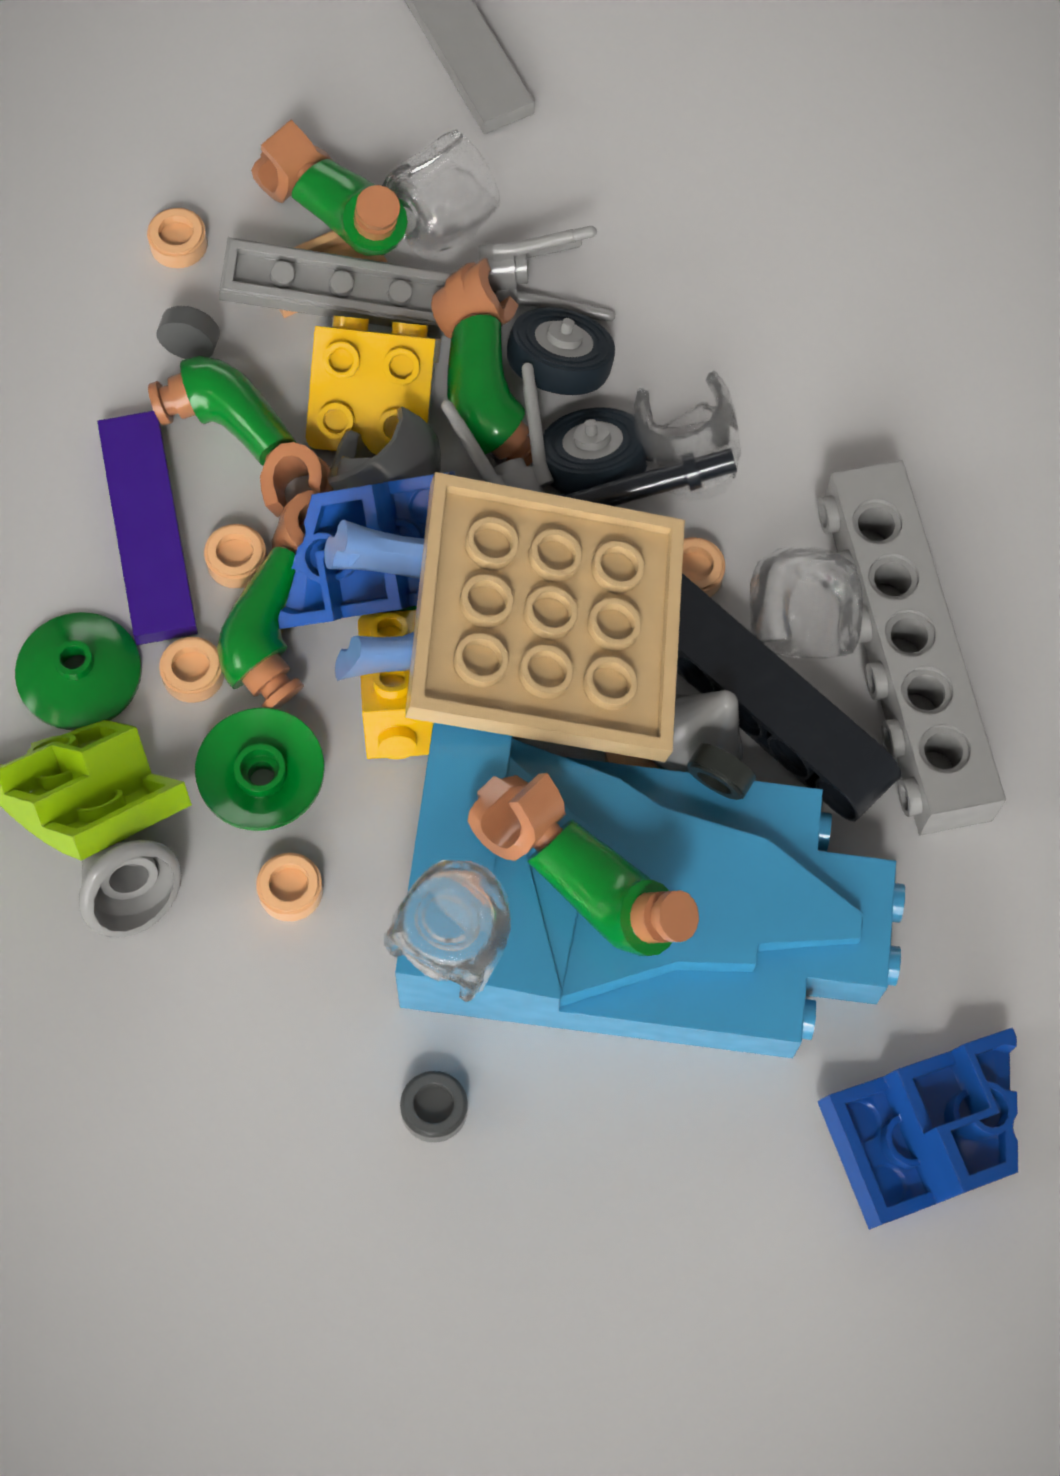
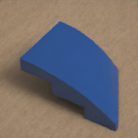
M455 471L444 472V474L456 476ZM434 474L312 494L304 521L305 537L303 543L297 548L292 569H295V574L286 606L280 610L278 617L279 629L331 622L341 618L417 606L420 579L366 570L327 569L324 549L328 537L336 535L338 525L342 520L385 533L424 539L430 484Z
M1013 1027L965 1043L949 1052L896 1069L883 1077L830 1094L817 1101L869 1230L1018 1173V1140L1013 1129L1014 1120L1018 1114L1017 1092L1010 1090V1052L1017 1047V1036Z

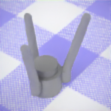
M594 226L570 229L514 243L479 245V261L483 258L488 259L492 270L488 275L489 284L492 291L497 292L499 303L511 296L520 305L535 308H563L604 321H613L615 319V312L610 309L517 290L518 284H528L527 258L578 248L582 245V240L592 238L597 234V229Z
M531 363L523 364L522 377L533 466H526L523 458L512 459L497 465L491 453L484 454L454 404L450 400L442 402L443 412L486 482L543 493L542 488L554 482L546 463L537 386L535 384L534 368Z

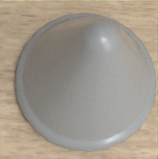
M728 690L694 695L676 694L673 752L665 762L652 760L659 769L689 772L687 764L700 743L714 745L742 761L743 745L739 731V707L736 695Z
M124 839L82 860V885L79 891V909L88 927L104 936L126 937L138 934L158 922L172 906L181 885L182 873L177 857L171 849L162 843L153 840L133 841Z

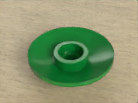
M85 612L61 615L38 627L21 647L15 666L17 690L27 709L42 722L65 730H75L103 720L110 721L114 719L133 700L139 688L142 674L140 654L130 634L112 619L99 614ZM83 655L85 657L84 663L76 669L64 667V662L73 656Z
M273 708L246 709L220 721L210 730L201 743L195 763L197 787L210 811L231 826L251 831L276 829L298 819L311 807L319 795L325 773L323 752L312 730L297 717ZM259 769H268L274 774L273 779L265 785L254 784L251 782V776Z

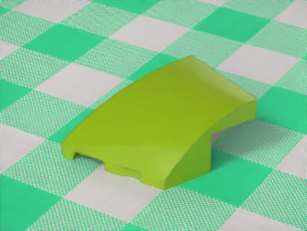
M103 720L66 734L33 742L27 750V754L6 764H0V806L26 830L44 843L80 861L192 805L184 781L152 774L137 727L109 720Z

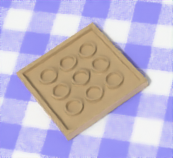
M435 472L429 491L405 718L665 762L673 752L685 520Z

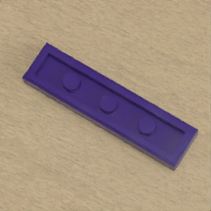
M154 411L98 420L102 454L136 645L198 634L160 422Z

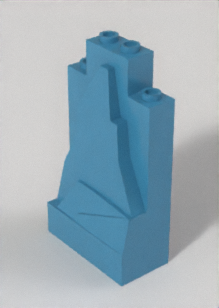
M433 723L395 970L399 1006L405 1009L793 1059L802 1043V1039L812 1040L814 1033L816 1000L805 999L806 996L876 1005L887 990L888 985L896 986L901 965L900 946L891 945L892 922L900 923L903 916L905 884L895 883V860L824 852L827 851L829 846L832 814L821 812L823 789L754 781L743 799L733 800L709 789L689 772L562 757L515 740L513 736ZM548 773L564 801L566 816L558 822L559 826L562 827L573 819L651 880L663 884L669 891L682 890L689 893L695 900L699 912L698 927L694 935L687 941L672 942L670 947L659 955L638 956L614 947L527 862L529 857L536 851L534 848L518 860L512 861L497 856L480 842L468 823L469 810L478 800L477 791L493 776L502 779L518 775L529 783L538 774Z

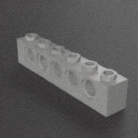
M900 460L833 472L825 496L818 500L819 520L825 534L832 533L837 548V552L834 553L833 557L836 580L840 588L848 587L853 607L849 610L852 636L857 644L864 643L869 663L865 666L868 692L873 700L880 699L886 720L881 725L884 748L892 757H897L903 779H899L898 794L902 810L907 817L914 816L919 836L991 822L1005 803L1006 797L904 462ZM860 531H875L879 533L884 538V540H870L866 538ZM889 584L895 587L901 595H885L876 585ZM892 640H908L915 645L918 652L907 653L901 651L893 644ZM914 694L925 696L933 703L935 709H919L911 703L908 696ZM934 751L945 755L951 762L952 768L940 769L933 766L927 760L925 753Z

